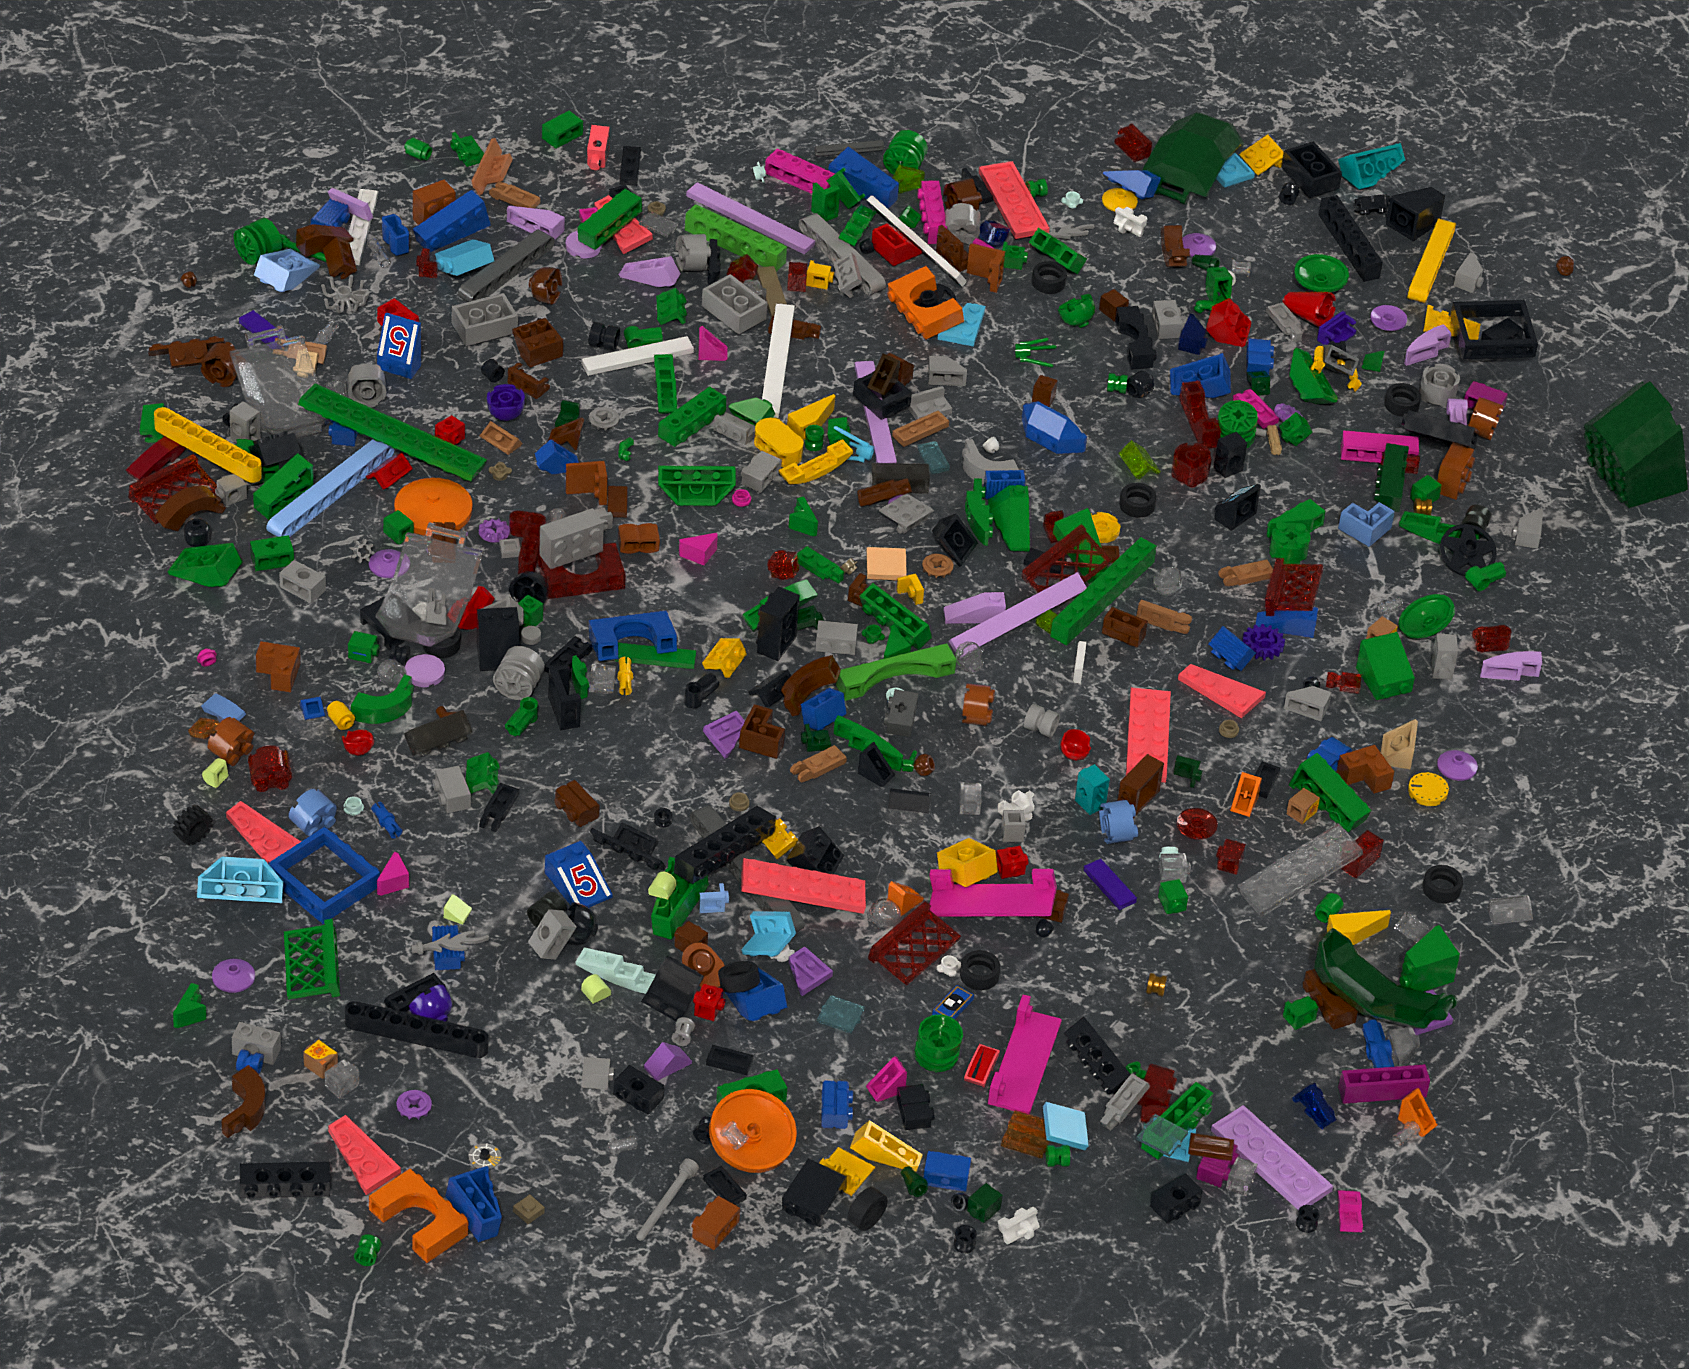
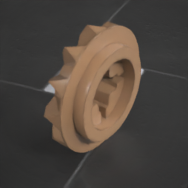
M931 554L923 560V572L928 573V576L934 575L936 578L938 576L945 578L946 575L951 574L953 562L945 555Z

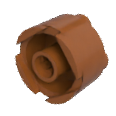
M1479 397L1468 426L1476 428L1479 431V437L1491 441L1494 433L1492 428H1496L1499 417H1496V415H1501L1504 405Z
M967 683L966 688H970V690L964 696L963 716H966V719L964 718L962 723L987 726V723L992 722L993 710L989 709L990 703L994 702L995 690L991 689V686Z
M227 717L216 726L214 730L217 733L214 737L210 736L207 745L212 753L225 760L231 766H235L243 754L248 755L252 751L253 745L251 743L254 732L237 719Z

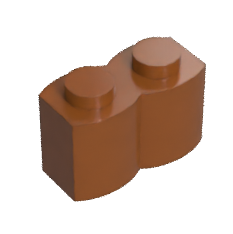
M653 523L619 525L618 541L620 552L632 554L639 551L643 553L659 551L658 526Z

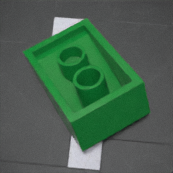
M233 543L190 547L182 551L167 572L169 575L207 587H223L228 584L229 579L237 571L242 560Z

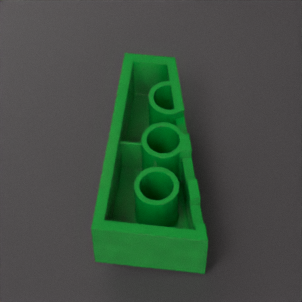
M1318 753L1300 763L1289 783V786L1293 789L1298 788L1301 790L1305 788L1320 798L1318 809L1321 811L1326 810L1329 813V817L1347 832L1364 823L1372 811Z
M669 857L668 867L665 872L670 873L675 878L676 887L669 899L657 897L651 915L653 935L671 940L677 928L682 926L699 901V894L705 892L709 886L708 875L692 884L675 874V858Z

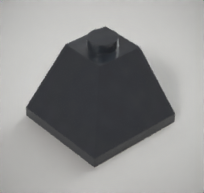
M956 513L940 519L932 530L959 567L963 565L978 544V541Z

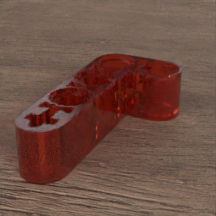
M513 511L509 515L510 534L516 537H523L518 557V574L525 571L536 572L540 558V526L546 524V518L543 514Z

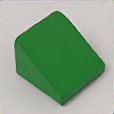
M908 205L900 213L898 219L906 226L915 228L921 219V215Z
M1385 351L1366 354L1362 368L1380 372Z

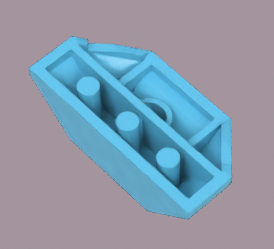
M222 856L198 877L197 898L282 903L283 881L265 859Z

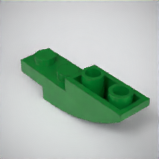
M974 478L973 491H966V517L977 539L983 545L988 546V539L992 538L993 526H989L993 522V513H989V505H985V500L982 499L985 498V487L982 486V479Z
M807 579L784 588L800 595L799 607L818 596ZM768 597L762 599L757 606L742 615L753 632L757 630L759 622L758 610L762 604L764 605L767 602Z

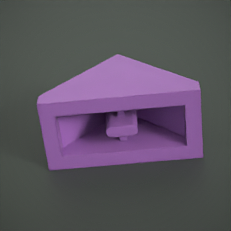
M662 1042L644 1064V1069L653 1079L658 1081L692 1064V1060L680 1047Z

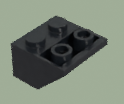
M287 431L271 435V440L270 436L253 441L254 445L248 447L250 453L261 460V467L293 458L297 453L302 455L295 432L288 434Z
M818 826L802 832L786 860L792 867L834 874L844 854L821 827Z

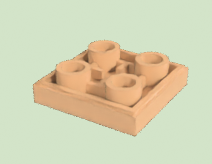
M867 547V579L897 581L899 577L906 576L905 548Z

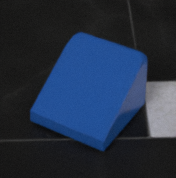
M321 696L300 701V708L305 720L325 717Z

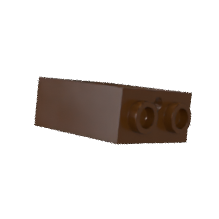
M1146 754L1120 781L1118 801L1127 800L1129 805L1133 804L1137 815L1159 793L1164 763Z

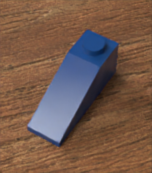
M1295 605L1258 612L1256 625L1258 627H1261V624H1264L1265 627L1271 625V629H1279L1278 633L1313 638L1318 608Z

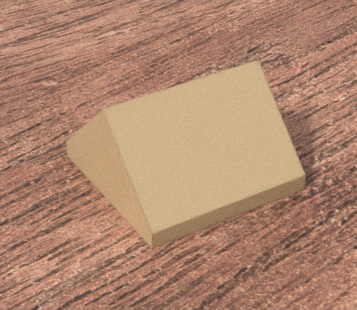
M1416 719L1383 734L1381 754L1390 766L1405 769L1411 768L1418 725Z

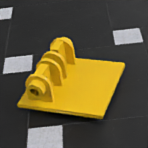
M1267 134L1239 155L1258 176L1273 165L1281 168L1284 151Z
M839 1147L829 1159L825 1160L822 1158L820 1164L847 1176V1189L845 1193L850 1196L856 1192L875 1169V1166Z

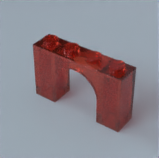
M616 543L603 544V551L596 554L598 569L584 575L571 573L563 565L550 569L539 553L538 568L540 574L549 585L548 599L625 589L626 574Z

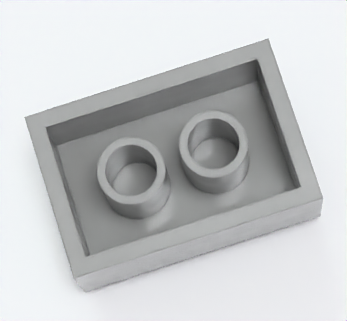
M731 274L705 287L702 291V307L737 334L766 320L767 302Z
M502 293L452 306V325L465 346L513 334L512 329L518 327V315L505 294Z
M592 508L541 525L540 556L548 567L553 569L602 552L604 522Z

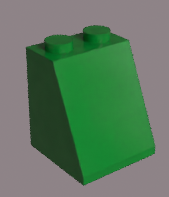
M1394 632L1361 640L1356 669L1375 699L1380 700L1412 692L1415 677L1399 634Z
M1440 925L1435 926L1406 952L1401 977L1399 978L1401 986L1424 992L1454 982L1460 953Z

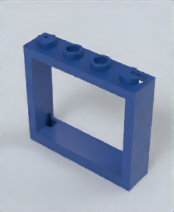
M323 827L268 863L282 879L283 891L322 924H324V920L332 919L376 890L377 880L380 876V872L375 866L369 864L362 855H358L352 850L350 845L341 841L334 832H330L326 827ZM324 845L363 877L326 902L321 900L287 871L288 868Z

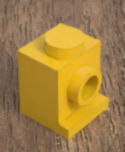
M811 260L807 270L806 286L828 289L829 283H833L834 272H831V266L815 264Z

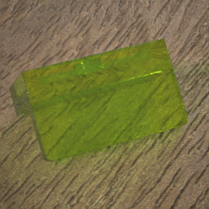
M1132 440L1119 452L1128 468L1139 480L1149 470L1157 474L1161 472L1147 451Z

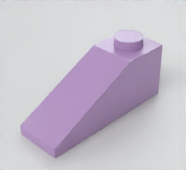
M516 206L507 207V222L530 233L540 229L556 239L564 232L565 217L550 210Z
M672 256L626 263L619 276L655 287H670L676 283L680 272Z
M1004 592L982 593L945 606L943 609L945 624L982 623L1000 614L1006 609Z

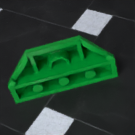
M1296 347L1293 351L1289 375L1294 387L1300 392L1301 399L1314 404L1336 403L1338 397L1323 372L1321 371L1319 374L1318 370H1311L1314 361L1310 353Z
M658 466V486L677 506H717L736 486V466Z

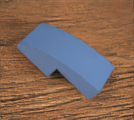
M216 693L201 705L204 712L216 716L219 722L227 717L240 721L246 715L236 704Z

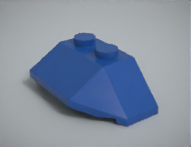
M1038 401L1023 405L1022 423L1027 438L1056 454L1081 453L1085 451L1087 436L1081 433L1078 426L1070 418Z

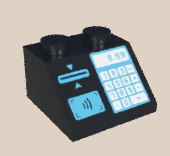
M1255 484L1243 487L1231 493L1225 500L1218 502L1215 507L1214 519L1232 531L1257 513L1261 485Z

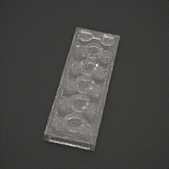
M1338 823L1237 885V889L1255 911L1263 917L1363 855V850Z

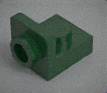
M1247 372V380L1251 383V389L1257 395H1269L1270 376L1267 372Z
M562 400L561 411L555 421V428L579 419L580 404Z
M814 605L798 610L797 630L813 625L817 630L818 621H824L822 613L818 612Z
M809 724L804 725V732H801V742L805 744L807 752L823 751L831 747L828 730L810 731Z
M1177 755L1173 774L1191 779L1190 787L1194 788L1196 781L1200 782L1203 770H1200L1201 761Z

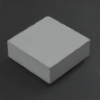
M519 538L499 540L502 558L521 557Z

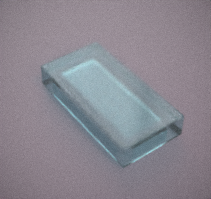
M936 441L918 445V451L931 474L949 471L950 465Z

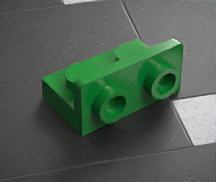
M456 132L452 133L450 146L458 154L459 160L463 161L466 167L480 164L484 152L472 135L460 138Z

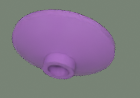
M1192 233L1182 238L1184 249H1190L1191 257L1195 254L1212 255L1216 250L1215 241L1205 234Z
M1382 305L1374 308L1371 312L1370 318L1372 323L1383 330L1396 331L1402 329L1407 323L1405 312L1395 306Z
M380 550L370 557L369 568L379 577L394 578L402 575L407 570L408 559L397 550Z
M1459 750L1444 752L1440 755L1437 762L1439 771L1445 777L1456 781L1472 778L1478 768L1476 760L1470 754Z
M228 959L216 965L212 972V980L215 986L222 991L230 993L241 992L253 984L255 971L244 960Z

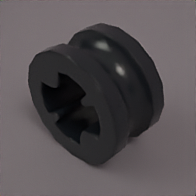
M660 808L654 813V822L659 827H669L673 821V814L667 808Z

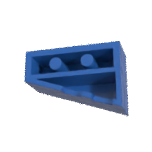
M488 1166L449 1178L445 1195L453 1205V1208L466 1216L468 1228L478 1242L498 1236L502 1219L497 1198L493 1193V1183L488 1175Z

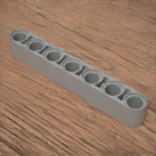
M817 213L799 220L801 232L815 240V246L833 263L850 252L855 255L862 283L857 286L866 295L874 294L886 288L883 276L849 243L839 239L840 235Z

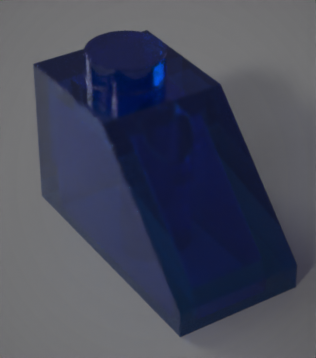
M985 220L980 226V235L978 237L988 245H1003L1010 228L993 220Z
M1190 313L1180 335L1178 350L1200 355L1202 348L1205 349L1207 346L1208 338H1205L1206 329L1194 314Z

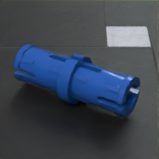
M378 802L380 808L375 803L371 810L379 819L380 826L387 830L391 838H396L394 832L399 837L402 834V829L395 822L394 815L388 812L382 802Z

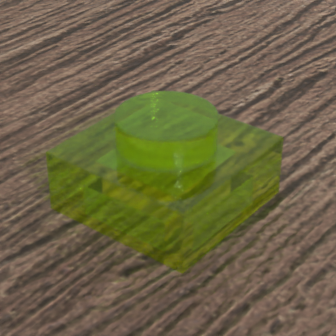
M1048 610L1036 618L1035 624L1051 634L1052 621L1057 614Z

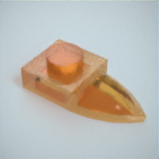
M200 717L188 732L191 737L205 739L211 734L217 733L214 729L219 722L214 719Z

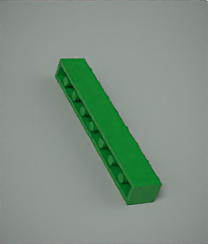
M1140 537L1053 619L1050 637L1067 646L1154 563L1157 545Z

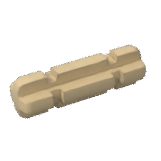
M1269 425L1267 427V435L1271 453L1273 455H1280L1282 447L1277 426Z

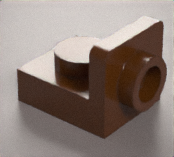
M859 573L849 586L847 601L861 607L860 595L868 587L866 575Z

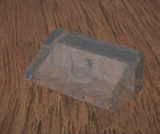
M1529 895L1489 900L1487 910L1493 924L1533 920Z
M1405 911L1394 926V929L1416 943L1433 929L1407 911Z

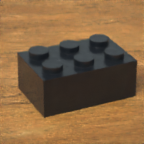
M1314 141L1284 150L1281 167L1309 198L1340 189L1342 171Z
M778 586L774 593H770L767 602L760 606L758 610V616L760 617L757 625V630L759 631L756 639L758 654L779 661L796 639L799 594Z

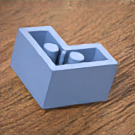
M1380 502L1369 511L1351 503L1341 512L1338 529L1370 547L1392 528L1395 511Z

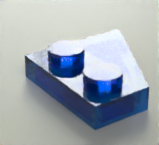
M1315 1082L1292 1097L1295 1103L1300 1101L1306 1107L1304 1112L1321 1129L1326 1128L1337 1120L1334 1110L1327 1104L1322 1090L1317 1087Z

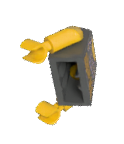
M1321 345L1315 348L1314 363L1311 366V370L1316 369L1320 374L1325 367L1331 371L1349 375L1351 381L1347 386L1349 389L1353 388L1355 392L1362 385L1361 381L1357 379L1356 366L1359 358L1333 345Z

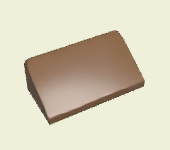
M491 421L479 436L507 455L523 444L518 438Z

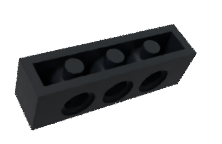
M1083 1016L1064 1032L1069 1038L1066 1043L1073 1051L1078 1050L1081 1053L1078 1055V1058L1085 1066L1090 1064L1092 1069L1089 1071L1097 1081L1100 1078L1104 1083L1101 1086L1108 1095L1111 1093L1115 1095L1131 1074Z
M330 1162L240 1163V1198L330 1196Z

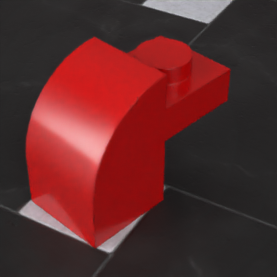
M478 586L469 602H457L449 618L460 629H474L477 627V609L491 605L495 598L485 587Z

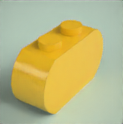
M765 418L756 424L754 445L759 450L782 459L781 467H786L794 462L798 465L803 457V439L793 432L788 425H785L777 418Z

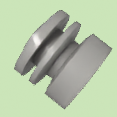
M514 646L508 649L493 675L494 685L506 697L522 700L532 694L544 672L545 664L542 658L530 648Z

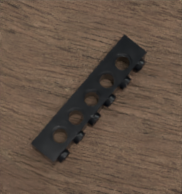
M1338 195L1321 198L1318 215L1363 282L1380 279L1383 261Z
M755 806L676 855L674 873L692 884L703 879L709 873L730 862L733 858L744 853L752 846L757 845L768 836H771L776 828V816L759 806Z

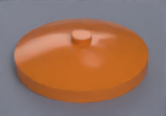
M423 478L407 484L398 492L395 498L394 511L399 510L414 522V533L428 536V530H432L433 522H442L443 524L445 522H454L456 532L463 528L471 518L472 499L467 490L456 482L443 478Z
M744 1089L727 1095L715 1107L709 1123L710 1140L717 1154L732 1167L745 1172L761 1173L777 1168L789 1157L796 1142V1124L790 1110L777 1097L761 1090Z

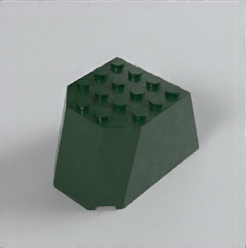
M1650 381L1638 383L1584 424L1585 433L1583 435L1586 440L1585 449L1588 455L1586 458L1588 465L1591 468H1595L1599 478L1606 481L1610 491H1614L1617 494L1618 500L1628 508L1688 490L1682 427L1680 424L1676 425L1670 413L1673 410L1671 404Z

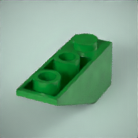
M1308 499L1303 503H1299L1291 510L1285 511L1277 518L1271 519L1268 523L1266 536L1268 538L1272 536V531L1278 522L1303 523L1310 533L1324 524L1326 511L1314 501Z

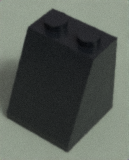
M1432 187L1391 196L1386 225L1414 242L1434 228L1437 220L1441 219L1445 195Z
M517 607L477 609L476 644L480 671L497 670L508 649L519 646Z

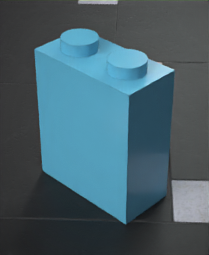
M474 239L435 253V263L439 271L455 276L494 262L490 244Z

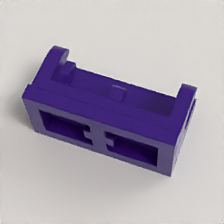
M1341 311L1319 327L1317 341L1323 345H1328L1329 341H1334L1335 343L1340 341L1346 342L1356 334V330L1349 325V323L1352 325L1356 324V321L1345 314L1346 312Z

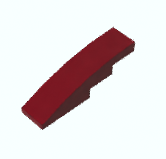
M164 436L141 454L126 469V472L142 483L152 471L157 473L168 461L173 463L186 447Z

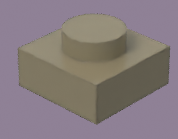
M529 1194L513 1206V1212L524 1222L530 1224L545 1213V1207Z

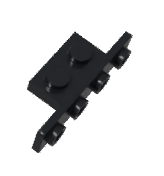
M621 822L614 837L591 828L590 833L594 837L593 840L601 845L606 843L617 853L625 852L634 861L639 862L642 860L653 870L658 868L663 871L665 870L666 866L663 861L651 856L659 842L656 838Z

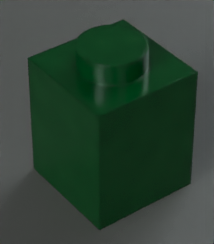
M985 1183L969 1197L967 1212L973 1218L985 1223L1001 1209L1003 1195Z

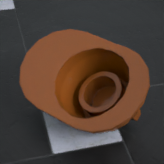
M699 942L689 945L683 952L682 964L704 976L699 985L700 987H702L703 983L720 987L718 971L725 966L723 961L707 944Z

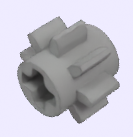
M364 538L362 543L354 540L356 545L349 547L354 553L351 555V558L358 557L359 563L362 562V559L369 562L370 554H375L371 551L373 544L367 545V541ZM358 549H366V552L361 554L358 552Z

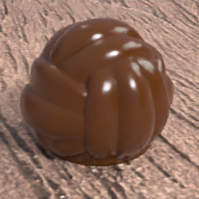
M1569 256L1561 257L1556 263L1557 271L1563 276H1569L1573 273L1574 260Z
M921 754L915 760L914 769L919 775L928 776L935 770L934 760L929 754Z

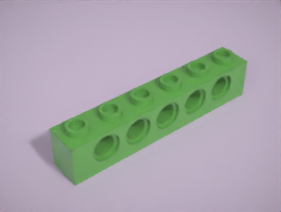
M697 204L685 213V231L689 233L705 234L707 241H710V238L717 239L718 246L763 267L774 266L776 272L786 263V245Z

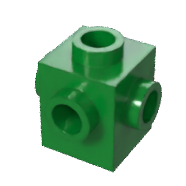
M1297 412L1279 425L1282 431V438L1287 443L1291 442L1295 446L1313 433L1308 421Z

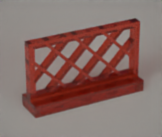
M192 454L129 485L128 498L132 503L136 501L155 524H158L160 522L156 519L153 508L160 509L162 505L155 503L156 498L168 500L172 496V490L181 491L188 488V482L199 484V486L201 484L210 486L212 488L210 491L216 494L217 484L198 464V458ZM196 471L201 476L200 479L189 477L190 474ZM178 480L185 481L184 487L173 485V483ZM161 488L169 489L168 495L157 493V490ZM148 496L153 497V500L150 503L143 501L141 498Z
M1080 524L1023 569L1022 579L1039 593L1051 587L1048 586L1049 577L1061 578L1060 581H1062L1063 578L1072 576L1063 574L1064 565L1075 566V573H1077V567H1089V573L1086 576H1080L1085 583L1111 563L1112 559L1086 532L1087 529ZM1086 539L1091 544V551L1079 550V544ZM1067 553H1077L1076 562L1064 561L1065 555ZM1089 554L1090 563H1079L1078 555ZM1092 555H1101L1105 561L1101 564H1092ZM1053 564L1062 565L1061 574L1049 573L1050 567ZM1038 576L1047 577L1046 586L1037 585L1034 579Z
M1276 558L1265 597L1266 616H1274L1276 610L1313 611L1323 573V564H1285L1284 558ZM1306 601V602H1308L1309 604H1300V603Z
M926 901L871 947L868 959L872 963L878 961L906 986L961 938V935L930 911L931 905ZM930 919L936 924V928L925 927V922ZM922 932L923 939H912V933ZM926 933H937V940L927 939ZM940 933L948 934L952 939L950 941L941 940ZM900 943L909 944V950H899L898 945ZM913 944H922L924 951H913ZM927 945H938V951L928 952ZM886 955H895L896 962H889L884 957ZM899 956H910L911 963L900 962ZM914 956L925 957V962L914 963ZM900 968H911L912 974L907 977L901 972Z

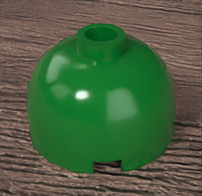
M1091 294L1081 295L1082 299H1070L1059 306L1057 310L1066 324L1071 326L1078 325L1079 328L1089 324V320L1095 314V304Z

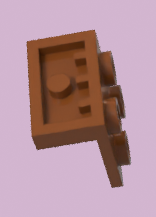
M971 243L968 252L967 273L988 278L990 291L997 293L1003 280L1005 251Z
M605 461L566 464V494L594 493V498H598L599 505H607Z

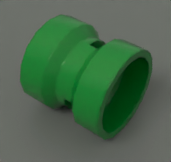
M1044 178L1038 179L1035 182L1032 180L1025 182L1033 198L1038 195L1040 197L1047 196L1048 187Z
M1109 373L1107 392L1115 390L1125 394L1128 375L1116 376L1113 373Z
M819 425L808 426L805 429L806 438L804 446L809 451H819L823 448L824 429Z
M1047 1145L1046 1166L1054 1167L1055 1165H1061L1062 1167H1069V1145H1061L1060 1147Z
M363 1235L358 1243L359 1247L355 1251L354 1259L363 1266H372L376 1262L377 1253L381 1249L382 1242L373 1235Z

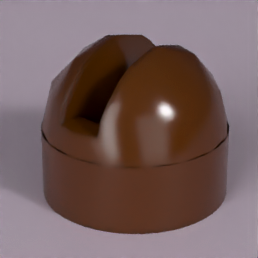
M190 271L181 276V282L185 287L191 288V286L194 287L196 285L197 278Z

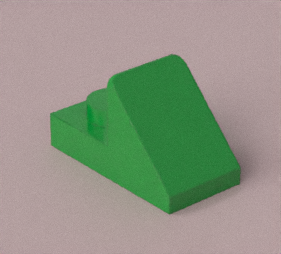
M799 497L794 507L795 513L789 515L788 527L813 537L817 536L818 521L805 497Z
M191 983L174 1010L173 1023L175 1028L206 1020V1006L200 1004L202 996L199 994V985Z

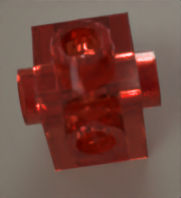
M786 550L774 552L767 563L768 570L771 571V578H779L781 580L794 578L799 571L797 552H786Z

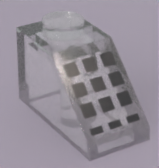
M1411 1027L1388 1029L1386 1040L1389 1039L1391 1042V1057L1394 1067L1408 1066L1414 1059L1417 1048L1420 1047L1419 1036L1415 1035Z

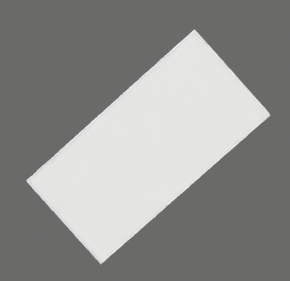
M1083 641L1078 642L1073 678L1074 683L1080 684L1086 642Z

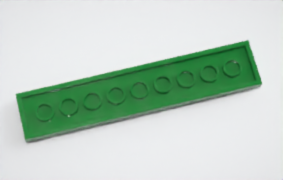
M316 383L299 399L298 405L308 411H313L326 419L338 422L341 426L349 427L360 434L372 437L375 441L390 445L393 449H399L408 453L411 457H417L427 464L435 465L445 472L460 476L463 480L472 481L486 465L487 459Z

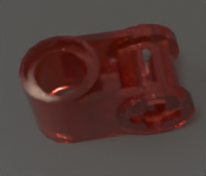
M1506 625L1475 628L1472 632V637L1476 640V650L1482 653L1507 650L1510 646L1512 630Z

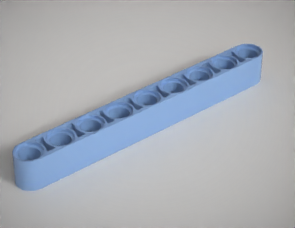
M372 439L274 515L267 524V531L276 537L292 536L366 478L365 476L392 457L395 449L390 445Z

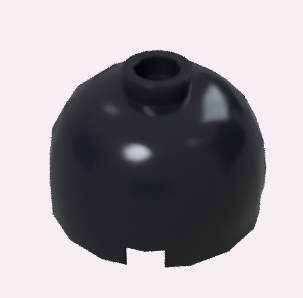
M525 571L518 574L512 580L509 592L517 603L529 595L544 605L549 595V585L541 574L535 571Z
M573 902L568 908L571 911L568 917L577 928L566 944L576 946L586 943L591 936H595L598 924H595L594 913L589 907Z

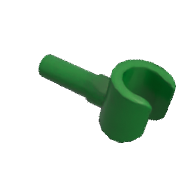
M914 750L909 759H903L902 771L913 772L917 751Z

